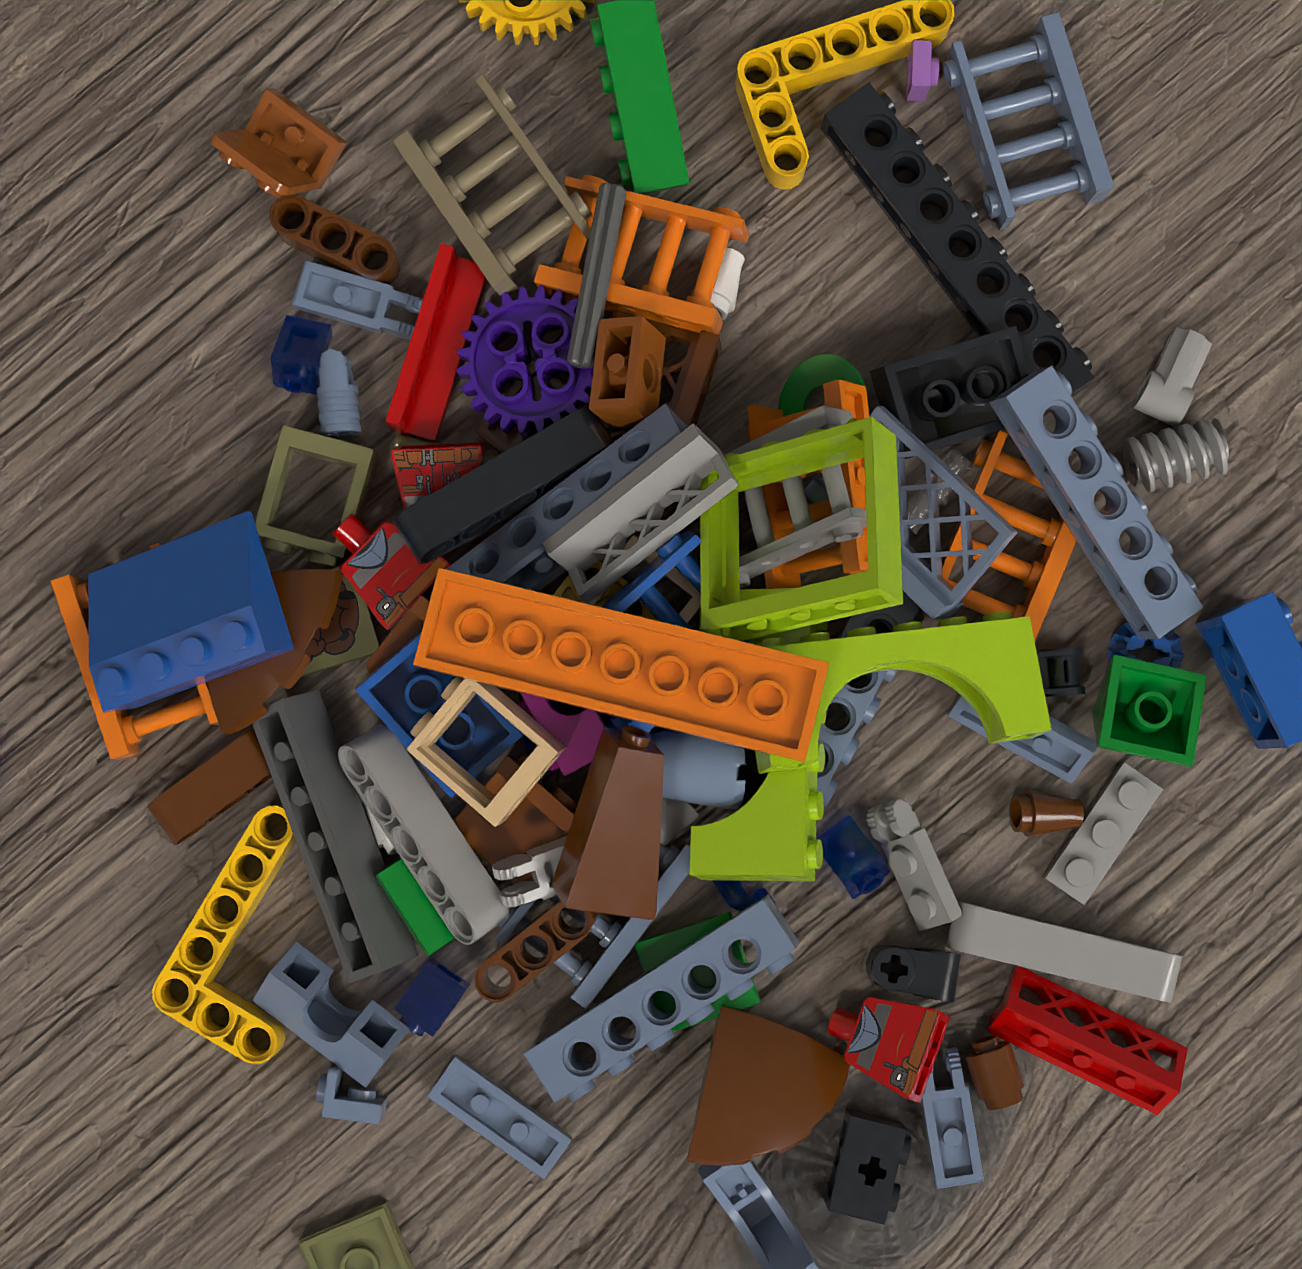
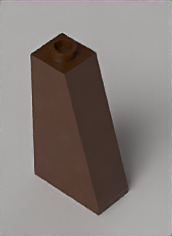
M623 726L622 730L603 727L551 883L565 908L654 920L657 912L664 754L652 741L651 735L643 729L634 726Z

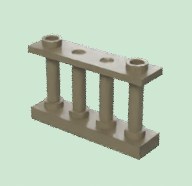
M482 74L475 81L488 99L430 142L424 139L418 143L408 130L392 142L491 286L500 295L504 292L511 295L519 289L510 274L517 270L514 265L573 222L576 223L586 239H588L591 234V228L585 220L592 213L576 191L570 196L566 194L509 113L516 108V105L502 85L499 84L492 89ZM499 114L513 134L454 178L448 175L443 179L436 169V166L442 162L440 157ZM524 150L538 170L479 214L473 211L468 215L460 203L467 198L464 193ZM550 186L563 207L504 250L499 247L493 251L485 240L487 236L492 234L489 229Z

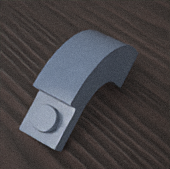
M753 1161L743 1165H702L697 1168L703 1182L729 1215L762 1269H822L790 1215Z

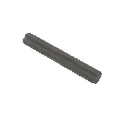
M603 183L598 191L567 356L570 365L584 369L594 366L599 319H603L626 197L623 186L618 184Z

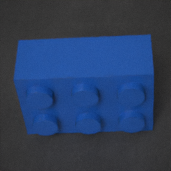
M1274 592L1245 599L1195 623L1257 749L1288 748L1302 741V641L1298 642L1290 626L1293 623V617L1288 606L1281 598H1276Z
M422 629L359 682L355 688L358 694L406 748L415 739L410 734L411 730L427 712L430 711L433 715L437 713L446 702L441 697L443 691L457 677L413 665ZM476 694L435 744L475 778L520 739L523 733L482 697ZM417 760L425 768V770L432 776V778L439 784V786L447 793V795L450 798L456 794L434 773H432L419 760Z

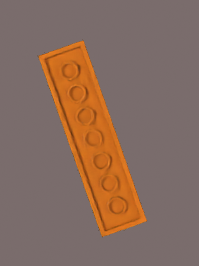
M439 568L413 663L417 667L803 763L806 761L829 667L828 662Z

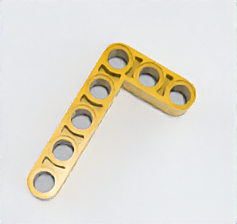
M951 0L899 1L752 49L741 57L736 73V92L764 174L770 184L783 190L792 189L799 185L804 177L809 158L808 148L789 95L907 57L913 40L932 41V48H935L944 41L952 24L955 12ZM924 14L934 15L940 20L941 25L937 27L927 26L922 22L920 16ZM881 28L891 29L897 34L898 39L885 41L878 36L876 31ZM838 42L848 43L853 47L855 53L846 56L840 55L834 50L833 45ZM796 56H802L807 58L812 66L805 70L795 69L789 60ZM758 70L765 73L768 80L763 84H754L748 81L745 75L750 71ZM765 113H776L782 118L783 123L778 127H768L761 122L760 117ZM781 155H789L797 161L798 167L789 171L782 170L776 165L774 160Z
M283 805L267 806L260 809L253 817L152 989V999L155 1006L161 1012L241 1060L251 1064H261L280 1051L286 1039L285 1029L282 1023L272 1015L213 980L296 843ZM274 813L281 814L286 819L288 827L284 837L279 840L271 837L267 831V821ZM249 854L257 856L263 864L262 874L257 880L249 879L245 876L242 869L243 861ZM224 895L232 897L238 905V914L233 921L225 920L218 911L219 901ZM198 937L208 939L213 946V956L209 962L201 961L194 953V944ZM173 979H180L187 985L189 995L185 1003L177 1002L171 997L169 986ZM213 1003L222 1004L228 1009L230 1020L226 1027L217 1026L212 1022L210 1008ZM259 1027L268 1032L271 1044L267 1051H260L252 1046L250 1033L253 1028Z

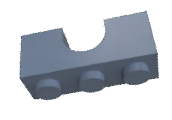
M296 942L269 972L252 1001L366 1088L410 1028L373 1000L364 1010L360 1011L349 1009L339 1003L332 995L328 986L329 978L334 970Z

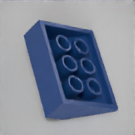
M246 511L88 574L89 668L103 712L134 709L294 650L252 512Z

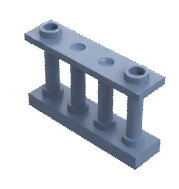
M1060 13L1041 17L1033 32V36L1030 38V42L967 59L962 40L952 43L946 61L943 62L944 78L949 89L955 88L987 189L983 193L984 206L989 218H996L999 230L1008 228L1016 217L1014 207L1071 190H1076L1078 193L1083 192L1086 205L1104 200L1114 188V184ZM1035 60L1036 63H1042L1047 78L1044 80V85L981 103L973 77ZM1046 103L1051 107H1056L1060 119L1057 128L1000 145H994L987 120ZM1060 146L1064 150L1069 149L1074 164L1070 172L1008 189L1000 164Z
M660 843L659 870L662 874L658 878L657 912L655 917L690 871V845L687 843L680 850L674 845L668 848ZM556 895L548 899L555 903L559 900V897ZM536 900L526 904L523 903L520 906L510 907L509 917L498 925L502 930L495 940L503 944L512 932L516 934L531 921L524 916ZM563 908V911L583 926L586 924V915L583 910ZM597 913L598 916L591 932L601 939L599 944L605 948L594 964L588 959L583 962L568 951L554 962L555 965L572 977L570 982L576 988L572 992L571 998L586 1009L653 920L629 917L622 926L617 921L613 924ZM534 935L525 939V942L542 955H548V945L542 937Z

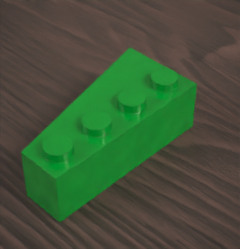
M617 0L597 4L595 18L589 19L594 46L595 48L602 47L605 61L604 66H599L604 95L612 94L615 112L609 113L608 117L613 141L621 140L625 159L618 160L623 188L631 187L632 192L642 195L687 186L690 182L655 1Z

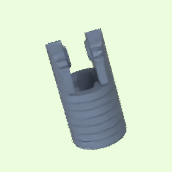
M329 348V350L321 353L322 356L319 358V365H321L319 368L320 387L317 388V397L319 400L320 435L329 438L360 435L362 433L358 399L359 392L358 386L354 385L353 371H351V368H353L351 366L352 362L347 356L342 355L341 351Z

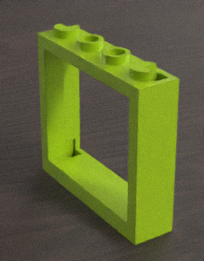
M872 416L861 420L851 418L846 424L826 430L812 429L806 431L801 437L784 442H767L762 444L759 449L742 454H726L725 459L739 486L700 515V540L702 541L700 543L702 631L743 641L903 604L896 435ZM864 458L868 571L740 601L738 492ZM716 469L702 479L700 490H705L720 478Z

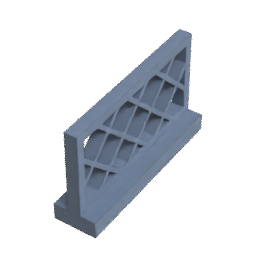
M877 406L870 417L872 416L878 422L883 423L896 435L903 591L933 620L951 618L964 604L961 601L962 598L1018 532L884 406ZM904 444H905L911 451L904 452ZM918 456L926 465L927 484L906 486L904 458ZM937 475L946 483H937ZM823 477L814 478L804 490L805 495L813 503L829 499ZM952 488L959 495L960 516L939 517L938 489ZM927 490L929 518L908 520L906 491ZM970 506L980 515H971ZM972 520H986L999 532V535L987 549L973 550ZM961 521L962 550L941 551L939 523ZM929 523L931 552L917 553L909 545L908 525ZM982 554L979 557V559L974 563L973 555ZM963 556L964 576L955 587L951 586L942 576L941 557ZM931 557V565L923 558Z

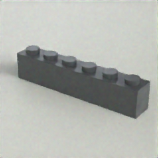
M315 690L280 699L268 705V712L252 723L348 982L351 983L383 972L418 956L419 954L409 929L375 878L386 867L358 792L340 765L338 758L340 744L320 691Z

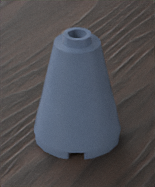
M670 729L650 734L652 741L664 754L662 798L728 810L740 808L744 798L745 780H738L740 765L745 764L744 748Z

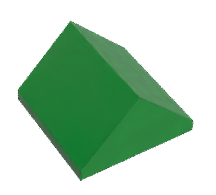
M1113 655L1092 711L1097 747L1191 768L1194 764L1207 675Z

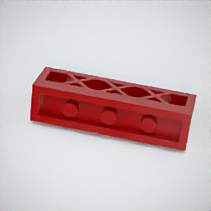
M440 243L385 421L394 432L433 442L438 441L458 376L457 368L462 363L457 350L467 347L468 342L462 336V332L472 330L474 321L471 317L477 314L487 282V278L476 262L458 257L455 248Z
M1016 966L1013 969L1004 1001L991 1015L986 1032L998 1035V1038L1010 1041L1011 1044L1156 1115L1180 1093L1188 1051L1187 1047L1026 968ZM1021 985L1035 991L1043 1004L1035 1006L1019 998ZM1070 1008L1078 1012L1086 1025L1078 1027L1070 1023L1062 1009ZM1111 1028L1121 1033L1129 1047L1121 1048L1113 1044L1105 1030ZM1154 1049L1170 1057L1169 1070L1156 1065L1148 1051Z

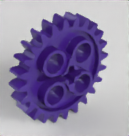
M539 285L535 297H530L525 287L520 286L518 299L514 301L504 292L501 294L503 305L499 308L489 301L485 302L489 316L484 319L473 315L471 318L478 327L477 331L462 332V336L471 347L457 350L458 356L463 361L469 363L457 368V373L462 379L470 380L461 387L467 397L476 396L470 405L476 412L487 409L484 419L489 425L494 424L501 418L500 428L506 434L517 424L518 431L523 438H527L531 426H536V429L540 432L547 428L548 424L555 423L577 411L580 405L587 407L590 403L588 394L591 391L594 366L592 368H578L570 365L567 360L578 299L574 298L565 306V295L562 290L558 289L550 300L542 285ZM527 323H532V345L540 358L535 361L537 379L541 388V399L539 401H534V378L526 366L531 363L529 345L525 335V325ZM554 327L564 329V334L558 342L553 344L542 342L544 334L549 329ZM507 335L518 337L516 345L511 350L506 352L497 350V345L503 337ZM566 372L570 374V379L563 388L551 389L548 387V382L555 373ZM514 379L523 381V388L517 395L512 397L503 395V388L509 381Z

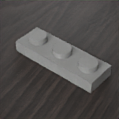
M1120 762L1085 813L1082 826L1074 829L1042 878L1079 904L1085 905L1163 789L1125 762Z

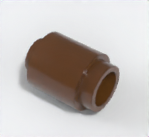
M989 1035L971 1042L972 1050L967 1052L964 1057L978 1099L985 1102L987 1110L1003 1109L1022 1101L1024 1098L1021 1089L1024 1087V1083L1010 1041H999L998 1035Z

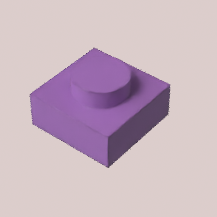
M913 40L907 56L906 101L924 102L930 87L937 86L939 58H931L932 41Z

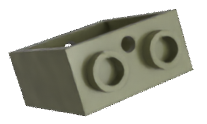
M283 425L255 521L259 538L265 540L263 545L265 549L290 555L292 547L310 552L308 560L335 567L337 559L344 561L352 553L337 538L335 543L273 527L293 453L356 469L341 523L351 513L362 522L380 456L371 448Z

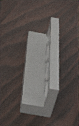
M693 423L545 540L543 545L548 556L569 572L578 596L586 603H589L739 486V483L720 448ZM716 469L720 478L705 490H699L702 479ZM673 502H679L676 512L667 520H661L664 509ZM636 531H641L637 543L628 550H623L627 538ZM599 560H604L600 572L587 581L584 572Z

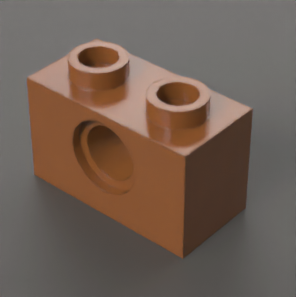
M643 316L599 319L589 410L613 429L634 428L655 412L659 406L666 337Z

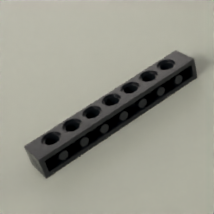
M868 82L828 111L823 118L822 132L975 333L981 337L1007 329L1009 327L1005 322V314L1010 312L1017 313L1023 317L1026 324V329L1018 332L1030 374L1042 369L1035 363L1033 351L1044 349L1053 357L1054 370L1063 374L1072 388L1071 396L1091 382L1095 377L1090 371L1092 364L1087 355L1078 347L1072 348L1062 335L1064 328L1057 316L1050 310L1044 311L1034 298L1036 292L1028 278L1022 273L1016 274L1006 261L1008 255L1002 244L993 236L987 237L978 225L980 219L973 206L966 200L960 201L950 188L952 182L947 172L937 163L932 165L923 153L924 145L918 134L910 127L905 129L895 116L896 108L889 96L883 91L877 93L871 83ZM869 132H879L884 135L888 144L882 147H874L866 141L864 135ZM896 168H906L913 173L915 181L909 184L900 183L894 178L892 171ZM924 204L936 205L941 210L943 218L936 221L925 218L921 213L920 206ZM952 240L965 242L970 249V256L963 258L955 256L950 251L948 242ZM981 276L992 278L998 286V293L991 295L983 293L977 286V278ZM1046 410V411L1044 412L1043 417L1046 416V415H1047L1048 413H1050V412Z

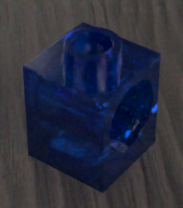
M431 958L394 1010L402 1015L399 1021L410 1028L411 1032L421 1037L426 1032L434 1037L471 984L436 959Z

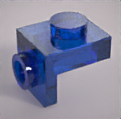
M847 815L816 838L821 840L824 861L840 880L852 899L857 898L861 894H869L876 890L884 881V877L890 873L882 855L850 815Z

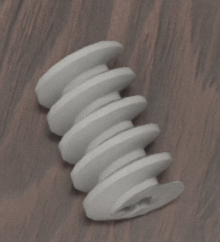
M1215 417L1212 422L1206 419L1197 421L1194 427L1189 424H1183L1178 426L1176 431L1166 428L1160 430L1157 436L1150 432L1143 434L1139 441L1134 437L1126 438L1123 441L1122 454L1126 475L1133 486H1136L1137 482L1141 481L1147 493L1154 492L1155 478L1157 477L1160 478L1162 484L1167 489L1173 487V473H1178L1183 484L1191 483V469L1194 468L1202 480L1209 478L1210 464L1214 465L1219 475L1227 474L1229 448L1222 424Z

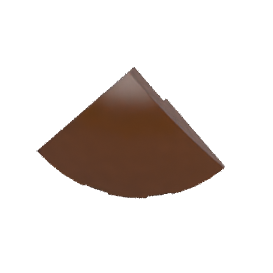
M331 569L270 572L294 650L208 681L212 705L221 732L229 735L251 725L268 712L264 702L278 688L290 689L298 681L311 661L305 650L316 629H327L330 624L340 593L342 572Z
M721 1006L715 1022L707 1066L703 1075L687 1162L717 1166L747 1164L753 1156L763 1155L774 1150L781 1154L795 1147L810 1135L811 1129L826 1113H831L844 1088L850 1064L844 1061L842 1055L804 1034L767 1019Z

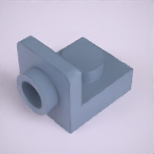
M335 1064L329 1067L328 1074L321 1073L317 1087L316 1102L323 1103L322 1117L380 1124L385 1117L388 1097L376 1096V1089L371 1087L365 1088L364 1086H349L347 1092L341 1091L344 1071Z

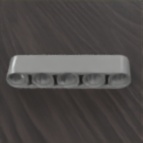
M380 724L341 746L338 751V758L343 771L452 935L461 943L470 945L503 923L509 917V908L504 905L502 906L499 896L500 890L395 734L387 726Z
M957 901L962 911V916L951 922L946 943L947 948L1163 1002L1172 1003L1182 961V956Z

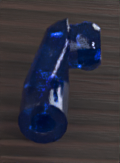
M711 880L726 903L738 912H741L769 894L766 888L761 887L750 895L741 881Z

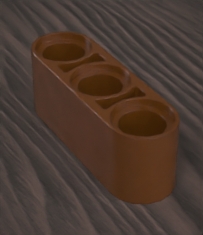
M283 195L271 205L269 212L270 222L282 241L287 245L340 271L390 285L398 277L400 271L399 259L391 243L384 237L297 195ZM293 213L305 215L304 222L300 227L292 230L284 228V222L289 215ZM334 233L346 235V241L339 249L329 250L325 248L326 239ZM374 253L388 255L387 263L379 270L366 268L367 259Z
M254 728L237 738L148 804L147 808L174 846L197 833L272 778Z
M561 900L556 901L485 959L477 969L474 977L478 993L485 1000L491 1002H502L510 998L582 941L595 925L598 916L597 912L583 911L586 915V924L580 928H573L568 926L562 918L564 905ZM534 935L542 937L548 945V955L544 957L532 956L525 947V939ZM494 965L504 967L510 974L511 983L502 987L492 983L488 976L489 967Z

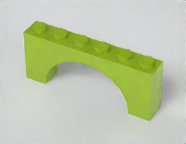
M794 588L740 590V601ZM700 606L699 631L704 632V631L701 630V606ZM828 621L756 637L748 643L753 644L756 641L768 638H782L783 645L801 643L800 637L820 633L821 630H827ZM825 712V714H824V717H823V720H822V723H821V724H824V723H825V720H826V712ZM818 743L819 761L806 768L768 772L759 790L738 811L711 824L691 826L689 875L701 880L815 881V869L821 868L823 860L822 843L820 839H816V820H822L824 813L823 794L821 791H817L818 772H823L825 766L823 743Z
M1003 611L983 616V622L967 623V618L961 616L941 620L938 622V627L922 629L921 622H908L893 626V632L876 634L875 627H864L848 631L846 638L830 639L828 632H820L800 637L801 643L783 645L782 638H768L754 642V645L829 663L805 763L755 751L759 774L806 768L819 761L818 740L824 714L833 698L849 681L859 676L882 670L918 672L938 679L952 687L977 713L986 732L989 744L1034 738L1051 731L1030 616L1012 618L1010 611Z

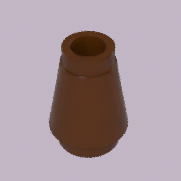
M1025 790L1022 794L1013 795L1009 809L1010 823L1015 832H1023L1026 837L1079 828L1084 820V808L1079 799Z

